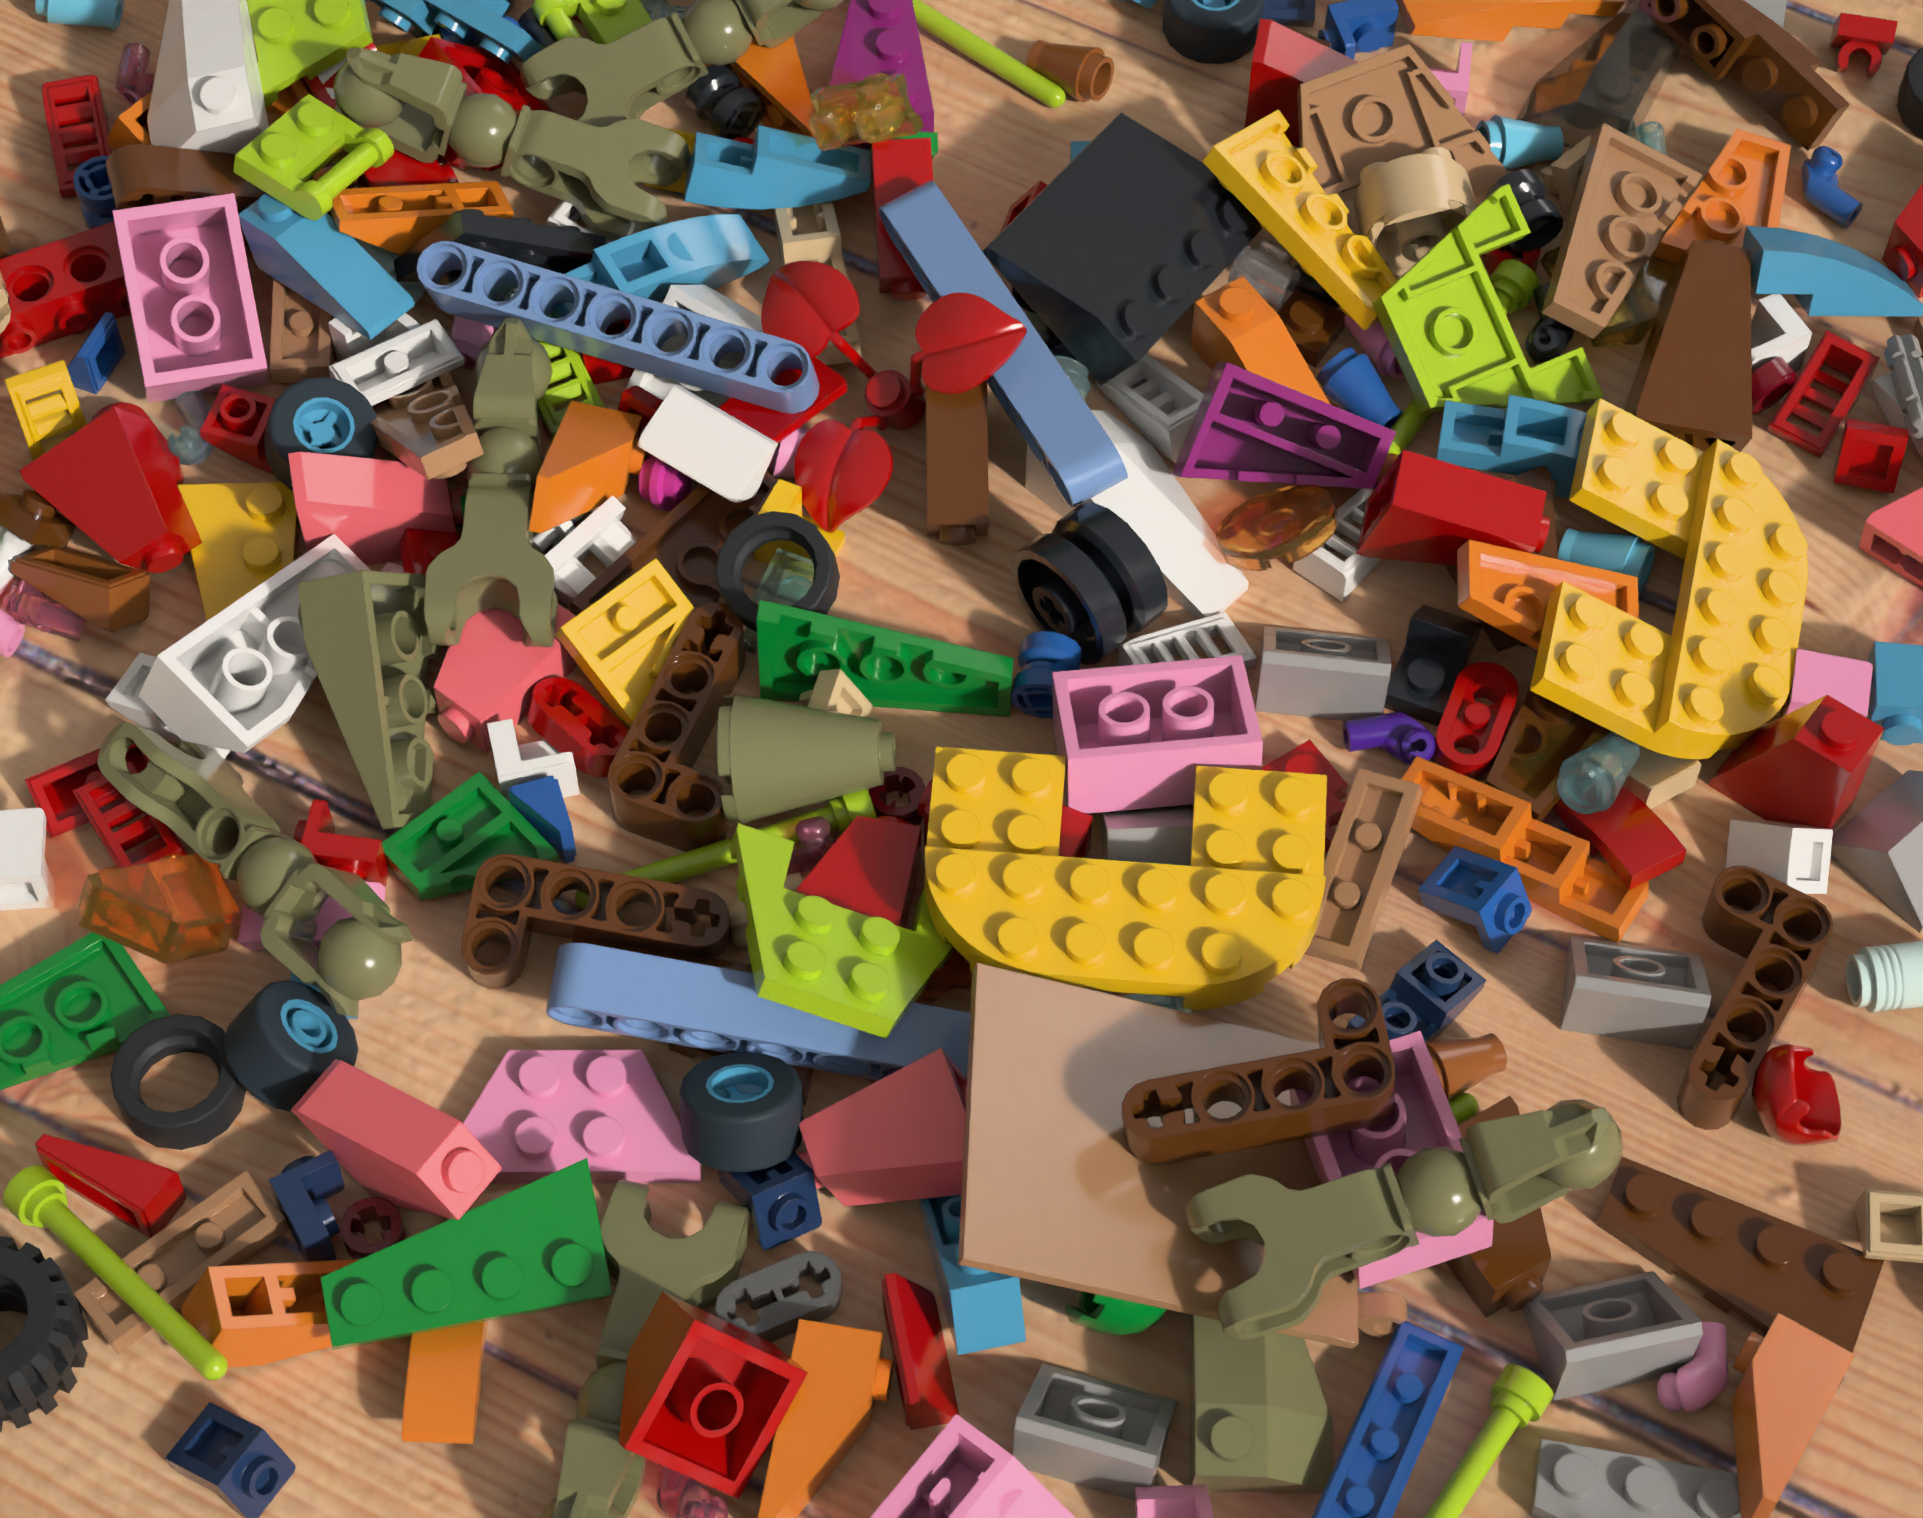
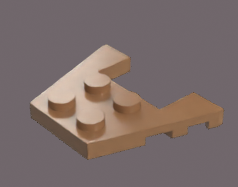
M1410 44L1302 83L1297 87L1299 148H1306L1318 165L1313 172V176L1327 195L1336 193L1339 195V193L1358 187L1360 185V173L1369 164L1374 162L1387 163L1399 157L1420 154L1431 147H1442L1449 150L1452 159L1463 166L1469 176L1476 207L1486 199L1491 186L1511 172L1510 170L1507 171L1492 153L1490 144L1479 130L1475 131L1454 105L1455 100Z

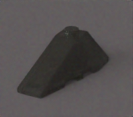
M1635 0L1540 78L1534 85L1516 119L1544 126H1559L1563 133V146L1570 149L1588 135L1592 136L1603 123L1635 139L1682 48L1638 7L1642 0Z

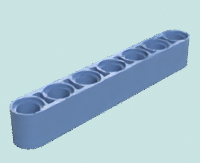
M929 180L879 207V215L888 235L932 302L951 293H970L989 301L1026 327L1027 333L1019 347L1009 360L987 379V384L1067 504L1074 508L1127 479L1128 474L1115 445L935 182Z
M440 241L433 243L418 258L417 273L419 280L438 308L449 314L497 328L505 318H520L529 335L534 339L782 413L795 414L805 411L813 405L818 397L820 385L810 356L801 345L793 341L456 242ZM462 270L458 280L452 284L439 285L441 278L449 271ZM509 286L518 287L515 295L509 300L503 302L494 301L497 293L503 288ZM566 302L574 303L571 312L565 317L558 319L549 318L552 310L559 304ZM619 319L631 320L628 328L621 334H605L608 326ZM677 335L687 337L686 343L679 350L674 352H664L661 350L663 344L669 338ZM739 352L745 354L742 362L734 368L721 369L718 367L721 358L729 353ZM798 369L802 371L799 380L792 385L778 386L774 383L777 376L784 370Z
M566 943L560 945L557 950L546 1013L553 1020L564 1024L722 1053H763L780 1058L790 1065L873 1080H880L942 1048L967 1078L969 1012L914 1003L887 1039L758 997L753 973L586 943Z

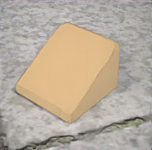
M1640 745L1607 761L1606 768L1618 783L1635 794L1650 809L1694 787L1702 766L1697 759L1670 757Z
M1865 1189L1856 1201V1219L1863 1257L1867 1259L1923 1263V1194Z

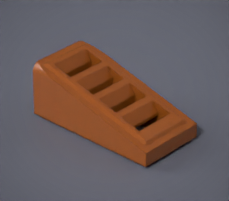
M49 546L16 557L15 560L11 561V573L106 631L116 632L145 621L149 616L150 574H147L146 571L58 546Z

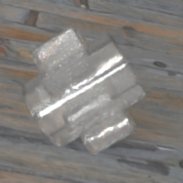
M1263 240L1259 249L1247 245L1238 254L1231 267L1228 283L1243 276L1270 306L1279 310L1297 288L1301 271L1289 265L1293 256L1282 245L1272 240L1269 242Z

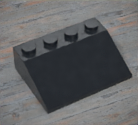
M1120 113L982 252L1101 386L1136 364L1263 228L1255 216L1231 192L1220 184L1218 178L1204 163L1125 114Z

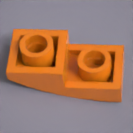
M488 1321L412 1335L403 1407L402 1442L474 1443L481 1398L480 1371Z

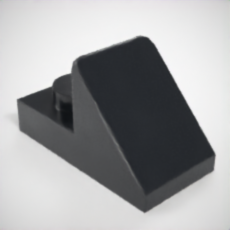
M1423 604L1410 619L1405 647L1389 682L1384 708L1395 712H1402L1409 717L1439 726L1456 679L1469 662L1480 635L1482 624Z

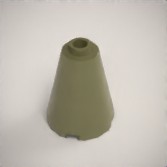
M740 694L723 696L726 706H720L718 713L717 765L718 776H725L728 785H732L733 795H721L723 810L727 821L730 823H745L884 784L885 772L896 771L897 751L895 734L884 733L881 720Z

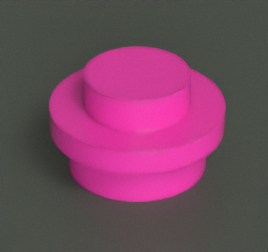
M652 454L646 458L639 476V491L644 501L651 502L657 510L669 512L688 496L692 485L691 477Z

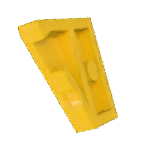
M656 558L562 626L555 633V636L629 730L688 617L692 614L694 607Z

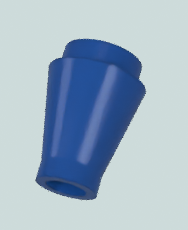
M1352 347L1346 348L1335 355L1317 375V381L1323 386L1322 391L1326 398L1342 410L1389 429L1403 414L1394 403L1367 354L1359 355Z

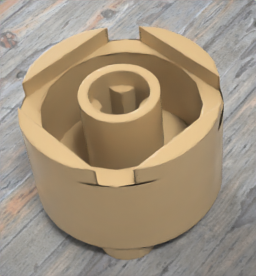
M1431 147L1420 154L1399 157L1387 163L1374 162L1369 164L1360 173V185L1354 197V206L1361 235L1368 237L1391 272L1398 276V279L1476 208L1466 170L1457 161L1452 159L1449 150L1442 147Z

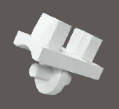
M613 495L578 527L575 528L574 524L584 514L541 534L536 533L533 536L532 548L540 553L545 551L550 545L554 546L545 557L554 568V592L557 595V599L569 608L571 600L596 579L580 563L592 552L608 568L637 542L627 527L620 522L626 508Z

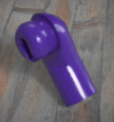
M1402 712L1347 720L1342 723L1344 744L1348 752L1380 747L1401 762L1411 765L1416 756L1429 761L1436 750V741L1433 734L1419 722Z

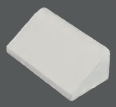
M434 319L328 367L331 378L352 385L367 397L369 403L373 406L464 365L465 359L438 320Z
M678 384L672 387L642 432L637 444L641 449L734 503H739L756 496L778 445L776 441Z

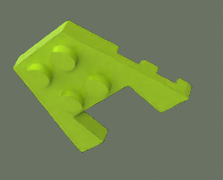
M247 0L265 107L279 99V91L302 77L307 76L311 80L346 59L349 48H364L373 42L365 0Z
M1509 184L1501 186L1490 194L1372 303L1421 413L1443 412L1445 400L1506 409L1509 395L1541 400L1561 406L1588 404L1604 396L1582 347L1533 368L1528 366L1484 268L1480 255L1522 239L1530 233Z
M738 823L729 849L731 859H737L739 877L736 886L739 901L745 903L749 923L745 930L757 996L887 1039L924 991L927 982L936 970L942 968L954 950L953 945L949 941L943 942L932 922L926 903L925 888L917 903L912 931L896 926L891 921L882 917H869L833 905L828 900L819 896H806L784 888L794 841Z

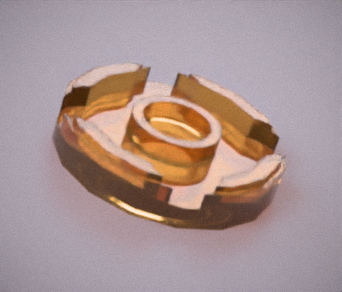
M1293 485L1277 488L1255 496L1233 509L1220 522L1215 536L1227 564L1240 570H1268V568H1272L1269 561L1271 559L1285 556L1287 563L1296 562L1321 548L1332 537L1337 528L1338 522L1335 517L1337 511L1329 491L1316 485Z

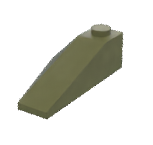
M360 570L297 583L300 600L298 618L304 632L307 652L382 828H403L431 807L434 753L429 743L424 739L426 715L436 713L437 708L435 693L432 689H427L429 659L440 657V645H429L424 618L426 574Z
M1190 1314V1485L1206 1484L1208 1491L1323 1494L1333 1471L1332 1418L1305 1340L1275 1332L1257 1338L1239 1340L1223 1333L1219 1320Z

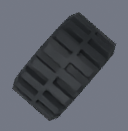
M0 1236V1312H20L26 1314L27 1318L21 1333L15 1341L0 1351V1432H2L3 1421L12 1420L18 1429L32 1423L29 1413L41 1408L44 1414L47 1415L58 1406L53 1396L59 1390L69 1394L78 1382L72 1367L84 1368L88 1353L82 1341L89 1339L87 1324L82 1316L83 1311L60 1267L51 1257L45 1260L38 1247L26 1242L19 1250L13 1238Z

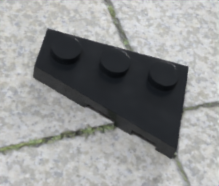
M463 209L451 214L448 218L449 220L394 260L397 282H418L417 263L422 252L433 243L451 241L565 274L590 263L593 249L607 244L606 236L581 232L575 226L551 227L534 224L531 219L524 217L505 219L484 215V212L478 209ZM462 270L449 271L447 273L449 282L458 280Z

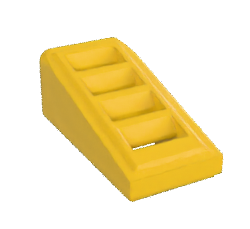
M64 360L4 379L33 461L87 425ZM57 390H61V392H59V393H56V394H53V395H50V396H47V397H44V398H41V399H38V400H35V401H32V402H29V403L26 404V401H27V400H30V399H33V398H36V397H39V396H42V395H45V394H48V393H51V392H54V391H57Z

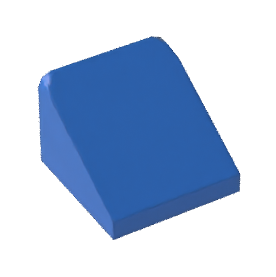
M105 312L67 365L75 388L96 395L98 391L100 392L126 353L114 314Z
M552 775L510 787L508 789L510 803L558 852L559 859L564 863L575 861L574 856H577L572 825L558 779H554Z

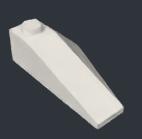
M169 0L147 117L151 145L237 154L269 127L247 0Z
M1091 410L1120 454L1128 478L1081 504L1094 502L1109 508L1131 526L1147 545L1159 565L1167 586L1169 598L1197 619L1223 613L1248 589V580L1174 475H1171L1172 472L1153 445L1107 410ZM1027 445L1025 488L1064 517L1076 507L1071 508Z
M335 534L331 535L157 655L138 696L182 741L240 753L247 752L290 720L317 676L305 647L304 632L299 623L298 608L300 600L297 583L360 570H371Z

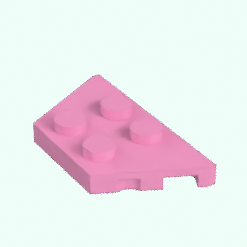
M508 1050L463 1122L464 1126L502 1167L489 1184L532 1183L585 1158L588 1159L592 1183H618L622 1179L637 1183H702L701 1163L688 1154L682 1140L681 1124L643 1050Z

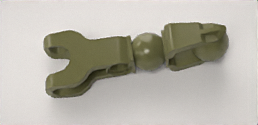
M695 0L688 6L682 21L675 11L670 16L652 21L609 44H597L581 37H565L526 60L520 70V79L525 89L538 99L549 100L570 92L587 95L588 103L584 115L577 121L596 127H605L620 120L640 119L644 111L690 86L699 77L709 74L704 63L721 66L736 62L748 51L753 37H755L759 46L765 44L768 48L777 47L818 18L823 11L837 8L845 0Z
M349 48L346 54L347 61L335 76L333 87L336 103L335 111L366 130L369 128L382 130L391 139L394 149L420 162L433 163L438 155H445L450 144L457 157L472 166L492 167L503 163L501 176L506 178L511 176L523 186L573 204L580 211L585 224L595 234L606 236V240L612 242L652 227L667 224V210L663 202L637 187L635 183L641 182L669 186L683 175L690 160L688 145L680 135L641 119H625L609 126L596 127L545 110L532 111L526 105H523L518 117L511 104L496 94L477 93L464 97L467 84L462 82V73L457 67L448 63L404 53L389 55L370 49Z
M505 318L491 337V340L482 346L476 360L475 376L478 384L473 401L474 428L484 454L466 462L465 470L469 485L466 494L461 538L454 546L441 552L427 568L424 618L429 645L455 646L459 644L466 621L479 611L495 608L511 612L521 621L524 633L523 645L525 647H552L554 643L558 615L557 595L554 592V568L542 553L532 548L533 532L529 531L537 475L543 463L537 400L545 395L553 370L551 359L546 349L529 335L520 318Z
M121 723L112 729L106 736L98 754L97 762L101 773L128 801L170 827L201 858L209 863L220 865L219 873L224 878L237 881V892L245 906L262 916L265 920L260 937L261 943L266 950L303 983L315 985L337 1014L357 1018L359 1000L380 996L394 984L402 966L401 944L413 941L410 929L390 915V908L359 875L318 864L310 849L282 834L276 822L244 791L242 787L244 782L241 775L215 750L186 741L180 742L177 747H174L156 732L131 723ZM134 743L150 759L147 767L138 774H131L125 760L127 749ZM330 896L353 917L340 919L324 933L317 948L313 943V937L317 930V925L313 918L319 914L321 907Z
M1583 1099L1563 1100L1547 1110L1476 1123L1467 1128L1465 1132L1466 1137L1459 1139L1463 1152L1445 1146L1423 1148L1406 1159L1396 1176L1391 1163L1381 1168L1360 1171L1298 1191L1288 1189L1274 1179L1248 1174L1195 1195L1188 1202L1185 1215L1190 1230L1202 1241L1218 1244L1226 1241L1250 1239L1263 1245L1265 1250V1259L1258 1273L1239 1286L1226 1291L1219 1301L1218 1317L1223 1333L1235 1339L1247 1340L1303 1323L1318 1305L1323 1288L1331 1278L1390 1257L1407 1247L1419 1245L1416 1232L1431 1237L1456 1236L1474 1223L1482 1209H1484L1488 1221L1495 1219L1500 1224L1509 1223L1569 1193L1571 1190L1594 1188L1609 1178L1619 1163L1623 1149L1619 1126L1605 1107H1600Z
M624 1179L618 1181L600 1228L609 1279L616 1286V1290L596 1354L597 1370L589 1375L581 1387L577 1397V1418L575 1421L571 1420L567 1428L557 1497L548 1503L539 1518H628L642 1489L646 1458L624 1449L619 1444L627 1355L662 1291L699 1309H704L716 1305L717 1297L723 1288L739 1278L749 1237L747 1206L721 1201L715 1204L712 1214L702 1230L687 1238H667L653 1231L649 1226L651 1211L650 1204L646 1198L649 1191L648 1185Z

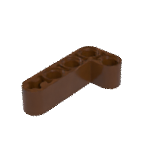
M129 144L113 151L106 160L105 168L117 210L234 193L239 214L266 192L233 172L236 155L233 153ZM342 150L307 181H317L349 153ZM357 179L345 189L354 188Z
M718 602L707 603L696 608L688 617L614 757L607 774L613 818L617 824L628 832L684 852L725 840L728 830L727 819L721 800V795H724L723 787L716 778L693 769L718 720L720 706H725L723 696L731 694L746 662L743 622L741 618L735 616L727 604ZM707 651H710V658L707 657ZM687 690L699 691L694 694H683V692ZM659 740H675L670 744H655ZM643 789L649 791L644 795H628L633 790ZM695 810H704L708 812L703 816L697 817L686 815L687 813Z
M498 854L488 858L479 867L475 876L461 939V953L471 978L478 985L487 989H503L512 985L521 976L525 967L532 932L569 939L577 936L688 955L717 958L726 950L731 939L730 913L725 901L718 894L706 889L519 855ZM505 878L519 880L525 885L522 894L510 903H500L490 897L492 887L498 881ZM568 890H579L590 898L587 906L581 912L574 915H565L554 908L556 899ZM631 902H644L655 911L652 918L646 924L639 927H631L624 924L618 918L619 913L625 905ZM666 907L674 908L675 920L671 919V933H665ZM699 915L710 916L711 927L705 929L703 937H695L691 933V925L696 924ZM501 941L511 947L508 958L500 965L487 967L476 961L478 950L487 942Z
M1747 866L1729 867L1716 877L1702 916L1703 929L1710 939L1747 959L1691 1058L1677 1096L1678 1110L1684 1119L1693 1126L1704 1130L1722 1128L1728 1125L1735 1117L1753 1084L1755 1073L1763 1057L1775 1044L1814 973L1833 928L1832 916L1824 904L1757 869ZM1727 903L1739 904L1747 911L1735 910L1727 905ZM1793 932L1799 934L1802 937H1804L1807 941L1795 940L1792 937H1790L1787 933ZM1758 982L1771 983L1779 988L1780 991L1767 990ZM1730 1032L1744 1033L1753 1042L1739 1041ZM1716 1070L1722 1075L1727 1076L1724 1084L1717 1091L1708 1087Z
M1342 978L1334 981L1322 991L1318 999V1038L1320 1049L1149 1079L1135 1084L1126 1093L1122 1101L1121 1113L1125 1140L1130 1152L1138 1160L1147 1164L1163 1165L1362 1129L1383 1122L1390 1115L1395 1104V1064L1381 1002L1376 991L1366 982L1355 978ZM1343 1014H1356L1361 1016L1366 1022L1354 1029H1344L1332 1021L1337 1016ZM1368 1076L1375 1079L1381 1085L1372 1092L1358 1093L1351 1090L1346 1084L1356 1077ZM1289 1089H1300L1311 1096L1307 1102L1298 1106H1289L1277 1099L1283 1091ZM1221 1101H1230L1242 1108L1235 1116L1230 1118H1217L1207 1112L1212 1105ZM1192 1108L1194 1123L1186 1124L1184 1110ZM1153 1116H1160L1163 1126L1149 1128L1147 1119Z

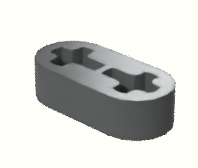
M808 1251L791 1256L725 1286L717 1297L716 1317L769 1342H774L796 1332L799 1319L820 1322L836 1311L842 1297V1279L839 1267L830 1257L819 1252ZM810 1275L815 1283L823 1282L822 1296L812 1299L807 1291L798 1292L800 1290L799 1279L801 1277ZM747 1302L752 1310L760 1309L758 1311L759 1322L755 1325L747 1326L743 1318H736V1305Z

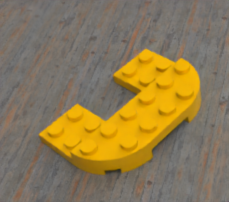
M1599 398L1586 414L1569 501L1685 560L1672 636L1562 581L1549 594L1530 691L1654 752L1681 759H1708L1717 751L1731 747L1735 749L1744 743L1779 712L1788 697L1793 681L1795 655L1798 649L1808 582V559L1806 553L1808 544L1788 504L1777 488L1763 474L1760 464L1751 455L1738 452L1719 439L1703 452Z
M936 747L927 843L925 846L926 903L939 936L944 943L949 941L970 962L971 971L977 963L1090 990L1183 997L1182 1009L1203 1010L1237 1004L1264 992L1265 984L1281 974L1287 967L1293 969L1309 947L1316 931L1326 876H1324L1327 775L1196 766L1190 866L1059 856L1066 756Z

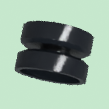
M1094 502L1077 506L1057 521L1052 533L1038 535L1016 551L1011 560L1013 583L1022 604L1034 623L1041 631L1056 632L1075 640L1081 647V663L1085 665L1101 662L1119 648L1126 639L1127 633L1140 632L1160 617L1168 606L1166 583L1160 567L1147 545L1127 522L1109 508Z

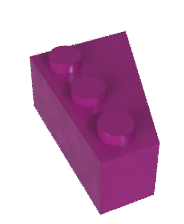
M850 0L819 124L820 139L867 150L872 140L876 138L881 130L934 132V109L912 0ZM900 74L893 82H891L895 78L893 77L894 75Z
M1217 362L1171 475L1184 478L1373 489L1396 431L1228 362Z

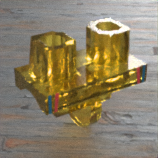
M883 73L870 74L862 81L818 88L810 95L816 113L809 119V126L818 148L822 151L837 149L842 146L866 142L874 143L891 138L915 135L924 127L921 117L914 112L909 102L907 82L903 73L890 76Z

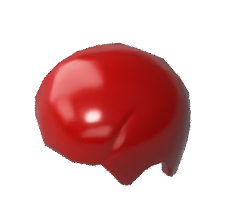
M1791 1044L1772 1047L1763 1057L1753 1079L1752 1099L1754 1107L1767 1133L1778 1142L1791 1146H1809L1837 1142L1842 1128L1840 1103L1834 1079L1830 1073L1810 1069L1804 1063L1806 1058L1814 1055V1050L1811 1048Z

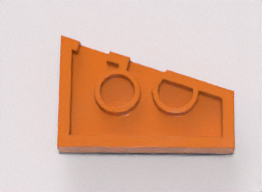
M1737 128L1670 229L1661 239L1652 256L1677 263L1693 240H1718L1726 243L1728 246L1742 248L1746 226L1779 228L1791 145Z
M1468 540L1457 550L1458 607L1536 650L1539 648L1549 594L1562 581L1639 619L1638 577L1473 540Z

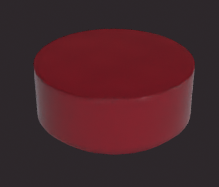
M1782 357L1768 361L1752 373V414L1761 413L1776 404L1789 392L1795 383L1797 374Z

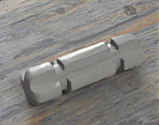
M1909 333L1898 336L1895 334L1887 340L1884 356L1888 368L1893 371L1890 375L1901 411L1906 414L1903 418L1908 433L1913 438L1918 439L1923 437V358L1920 357L1923 354L1919 341L1914 335Z

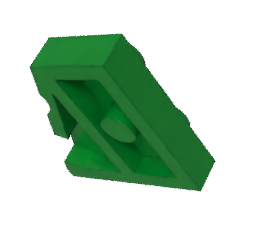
M480 771L382 842L387 866L420 901L473 889L479 867L488 858L498 854H513L560 863L558 852ZM505 878V879H502V880L498 881L497 883H502V882H506V881H510V880H515V879H513V878Z

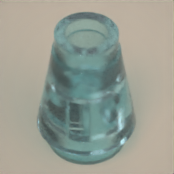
M1611 732L1608 736L1566 759L1560 767L1557 780V789L1561 799L1572 810L1582 814H1592L1610 808L1615 802L1635 762L1640 757L1639 745Z

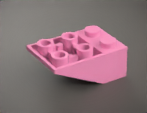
M955 1414L870 1518L1075 1517L1013 1455L958 1414Z

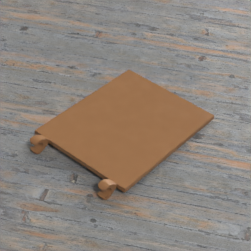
M977 963L972 969L958 1265L1219 1320L1218 1308L1222 1296L1226 1291L1239 1286L1258 1273L1265 1259L1264 1246L1250 1239L1226 1241L1218 1244L1202 1241L1189 1228L1185 1215L1187 1204L1192 1197L1207 1189L1248 1174L1274 1179L1286 1188L1298 1191L1320 1185L1304 1139L1163 1165H1151L1138 1160L1127 1146L1121 1115L1122 1101L1126 1093L1135 1084L1149 1079L1320 1049V1045ZM1290 1089L1283 1091L1277 1097L1281 1103L1291 1106ZM1221 1101L1212 1105L1207 1112L1217 1118H1230L1235 1116L1242 1108L1230 1101ZM1192 1108L1185 1109L1186 1124L1194 1123ZM1153 1116L1147 1119L1149 1128L1163 1126L1160 1116ZM1350 1270L1331 1278L1323 1288L1318 1305L1303 1323L1275 1333L1353 1349L1359 1344L1358 1328L1371 1336L1381 1338L1390 1336L1394 1330V1322L1402 1324L1406 1321L1407 1304L1401 1294L1394 1292L1358 1293L1354 1273Z

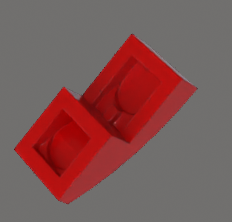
M1609 777L1558 801L1554 806V811L1574 836L1590 842V856L1600 852L1628 890L1684 862L1687 849L1674 833L1635 794Z

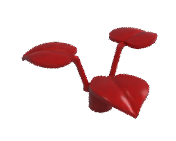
M796 261L775 270L768 280L762 305L761 323L763 333L801 345L809 354L810 359L818 356L826 348L830 340L869 380L865 388L864 397L867 407L874 413L873 416L855 418L849 429L836 420L827 419L820 421L805 434L796 451L794 474L796 485L800 486L802 490V503L810 516L823 530L833 533L846 520L870 506L882 494L890 481L893 472V457L888 443L877 432L863 429L876 427L878 430L883 431L888 425L893 429L905 430L916 425L923 417L926 407L923 395L926 388L921 383V376L926 386L932 391L945 395L966 392L987 380L1009 360L1024 339L1027 329L1020 321L977 295L958 292L940 297L929 305L917 322L915 337L922 350L911 356L910 380H908L902 373L895 370H884L878 373L838 333L850 326L860 312L858 294L853 284L845 275L829 265L814 261Z

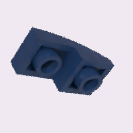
M1435 940L1399 969L1394 976L1390 988L1379 996L1389 1040L1421 1031L1424 1041H1434L1482 990L1486 979L1438 940ZM1356 1015L1348 1022L1346 1029L1357 1028L1366 1021L1361 1016Z

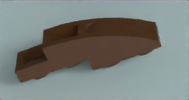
M1642 0L1638 5L1647 16L1715 80L1729 76L1807 151L1820 146L1850 105L1815 72L1822 62L1777 23L1744 0Z

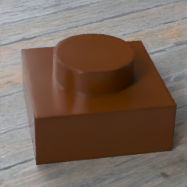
M1298 289L1292 292L1277 312L1304 360L1313 367L1317 366L1345 328L1344 318L1346 314Z
M28 489L24 490L22 495L0 493V525L31 545L67 547L76 525L57 513V509L40 494Z

